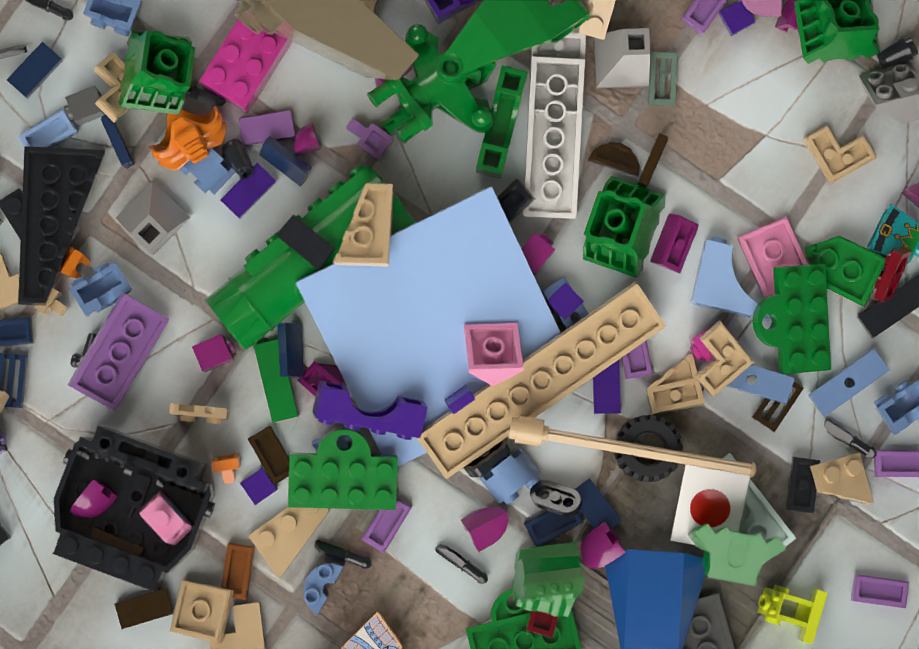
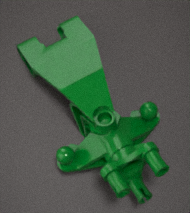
M484 0L447 52L443 54L438 52L439 38L428 32L423 25L414 24L408 29L405 41L419 55L412 63L416 78L412 81L402 76L399 80L385 79L383 83L368 92L367 96L372 104L378 107L392 95H397L400 102L399 110L380 123L384 130L387 129L388 135L391 136L396 132L404 144L422 130L426 132L433 126L432 111L436 108L477 133H486L493 125V115L488 100L473 98L469 90L488 81L497 65L495 61L537 45L557 43L590 18L591 13L580 0H566L562 4L557 3L554 6L549 0Z

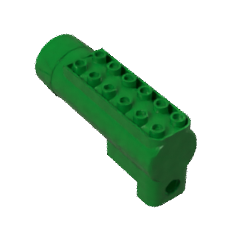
M361 163L349 173L350 180L345 184L340 180L328 190L329 197L324 201L320 197L307 207L309 213L303 218L300 215L296 216L336 249L319 270L334 263L336 254L339 253L343 243L345 232L348 230L353 219L354 210L365 184H386L370 165L364 167ZM395 194L393 195L391 235L417 223ZM278 232L265 241L268 246L261 252L255 249L244 259L247 263L243 266L244 268L232 277H229L226 283L205 299L212 311L245 350L249 349L268 332L273 331L285 318L305 303L296 281L319 271L276 236Z

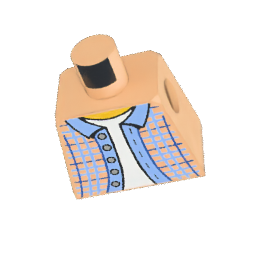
M377 611L341 649H402L403 644L383 615Z

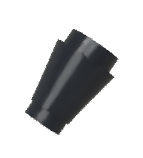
M910 35L904 38L901 36L882 50L881 53L877 54V58L884 69L913 60V57L918 54V50Z
M232 139L226 142L221 148L223 152L222 157L241 179H247L252 176L254 169L246 144L241 142L240 139Z

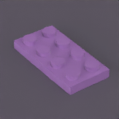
M122 292L67 385L116 411L169 319Z

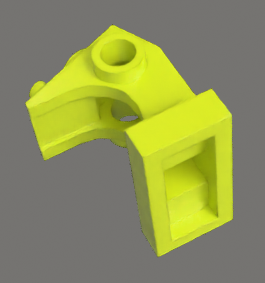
M774 585L773 589L764 587L763 594H761L758 601L759 608L757 613L765 615L764 621L780 625L781 621L801 626L798 639L813 645L828 592L813 588L809 601L789 595L790 589L778 585ZM784 599L798 603L793 618L779 614Z

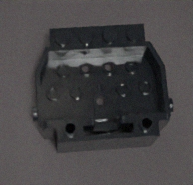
M97 426L93 439L80 437L74 444L73 449H68L64 457L63 464L66 467L53 498L55 532L60 533L53 554L156 592L161 589L166 573L172 572L195 549L206 518H210L216 504L213 502L215 497L214 484L202 480L208 464L109 427ZM123 441L147 450L145 458L121 452L120 448ZM160 456L172 459L169 469L158 464ZM180 467L187 469V475L183 478L177 474ZM93 479H98L118 496L112 505L100 516L89 519L79 518L70 513L76 500ZM160 490L194 525L192 531L176 546L166 543L139 514L140 509ZM135 491L141 492V500L135 501L133 499ZM112 524L115 527L112 535H117L133 543L131 541L132 534L137 533L140 536V541L136 545L146 547L143 555L139 556L90 537L93 528L98 527L102 531L107 532V525Z

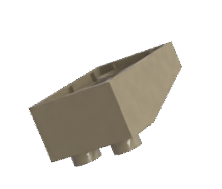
M237 0L241 6L235 11V16L254 33L259 35L263 30L270 35L276 33L367 78L399 80L419 56L361 0Z

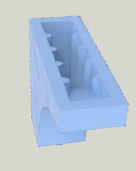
M712 237L711 240H706L703 244L690 304L753 318V313L758 303L743 291L735 277L732 267L733 245L727 244L726 239ZM765 315L763 321L766 322L771 320L769 315Z

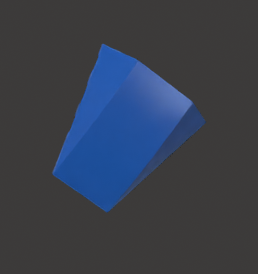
M624 550V554L605 565L620 649H683L706 575L704 573L705 565L702 563L703 558L686 553Z

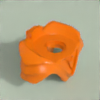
M216 106L207 115H197L183 109L180 110L179 115L167 113L164 139L160 144L150 145L148 148L152 152L153 157L159 160L158 164L171 170H179L190 159L195 164L209 156L207 149L221 145L224 142L226 122L223 121L222 114Z

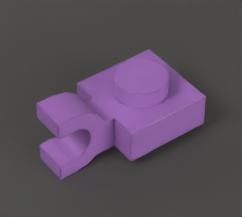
M352 118L346 126L348 131L361 138L357 146L376 160H379L394 139L373 123L367 129Z

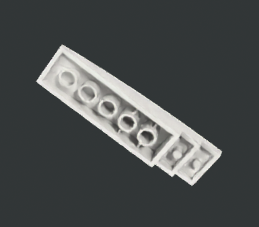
M580 26L557 43H544L532 47L525 187L536 199L523 210V216L576 219L586 35L579 33Z

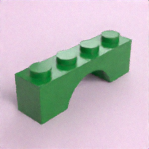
M502 65L491 108L493 125L484 135L475 173L501 179L527 78V71Z

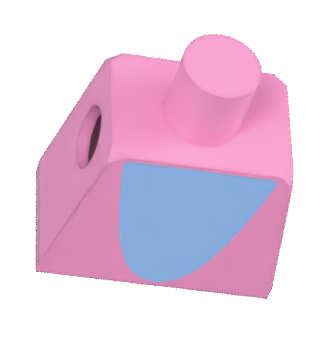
M162 490L140 509L139 514L166 543L174 546L185 538L194 527Z

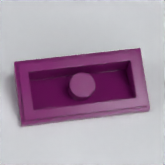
M668 214L650 262L680 274L699 224L681 215Z

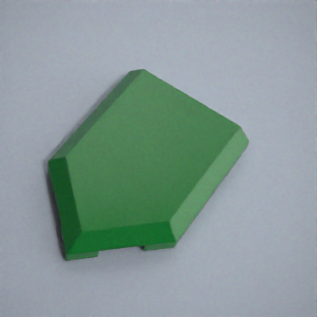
M840 235L804 248L811 265L825 264L827 289L865 307L874 290L876 280L886 266L884 265L885 257Z

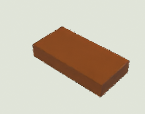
M235 543L227 544L221 587L234 590L232 598L247 600L255 546Z

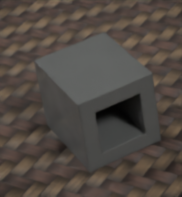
M96 86L65 97L68 105L64 106V109L70 121L74 120L80 126L106 115L95 104L102 97Z

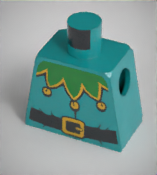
M890 204L885 208L866 248L886 258L891 250L893 251L904 246L912 250L907 262L908 264L914 255L919 257V223Z

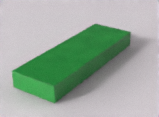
M278 339L253 345L272 423L299 417L290 378L280 377Z

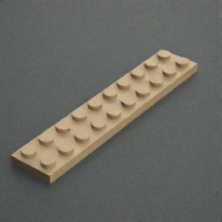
M634 282L523 359L524 368L522 372L495 386L487 384L473 394L476 400L454 415L450 410L424 428L421 438L417 439L443 476L448 479L507 438L512 417H537L661 331L666 325L638 283Z

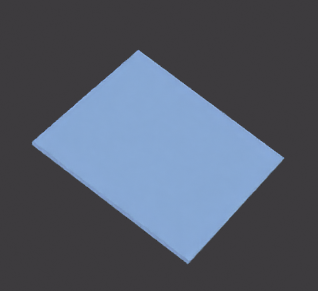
M492 186L392 234L389 266L335 265L333 263L296 281L358 408L369 412L380 411L391 405L397 396L422 400L428 407L423 429L450 411L444 401L450 395L465 385L474 394L488 384L469 373L464 324L518 323L522 360L561 334ZM371 432L382 455L398 456V466L427 453L416 437H412V440L398 438L395 433L386 432V435H379Z

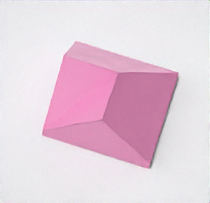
M518 323L464 324L469 373L495 386L523 371Z

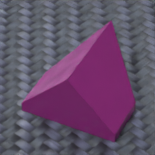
M316 361L304 372V377H300L297 380L315 397L319 381L345 385L347 387L337 365L322 364Z

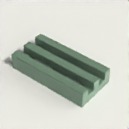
M650 53L648 106L675 107L677 53ZM656 58H660L659 99H654ZM666 59H671L669 100H664Z

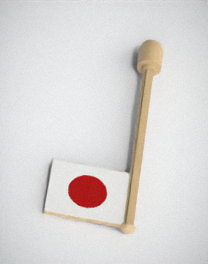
M519 416V418L512 417L508 439H514L515 443L540 447L541 442H547L548 440L685 464L670 538L671 541L695 545L687 534L691 533L697 526L709 524L714 532L724 527H727L729 531L739 532L749 479L756 474L757 470L754 462L750 464L549 429V426H544L545 420Z

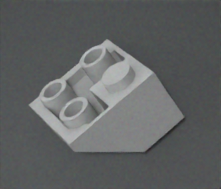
M649 28L621 29L607 32L604 40L594 37L596 88L649 87Z
M910 63L898 64L894 67L859 75V81L878 111L902 124L919 120V77Z
M153 180L116 217L123 227L152 255L191 218Z

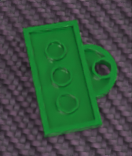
M825 264L773 267L775 294L763 298L753 313V329L756 336L763 344L778 348L780 374L831 370ZM765 315H769L771 318V326L768 329H765L763 326Z
M345 427L333 429L320 440L317 453L290 452L288 508L396 510L398 456L371 455L369 444L360 432ZM348 435L352 439V444L348 448H340L336 444L340 436Z
M513 588L504 591L495 599L491 608V622L465 628L470 649H582L572 609L569 617H558L553 638L526 631L531 611L525 610L522 607L512 610L506 604L507 598L514 594Z

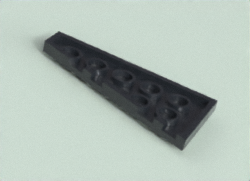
M24 146L18 305L46 306L105 155V150Z

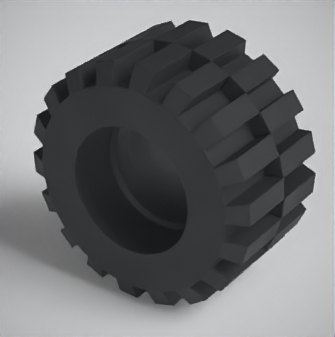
M656 415L635 417L626 422L616 435V440L633 443L640 434L653 433L661 439L664 449L683 450V444L680 441L681 436L675 430L676 427L672 423L667 422V419L657 417ZM614 453L619 468L628 477L637 481H660L670 476V473L678 467V463L663 460L646 465L640 463L634 455Z

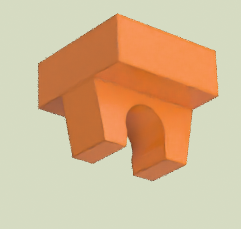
M69 246L59 271L69 277L78 279L82 277V274L76 271V266L79 263L89 266L91 261L84 254Z
M240 453L214 457L212 459L213 473L221 472L224 484L235 482L234 469H238L241 466Z

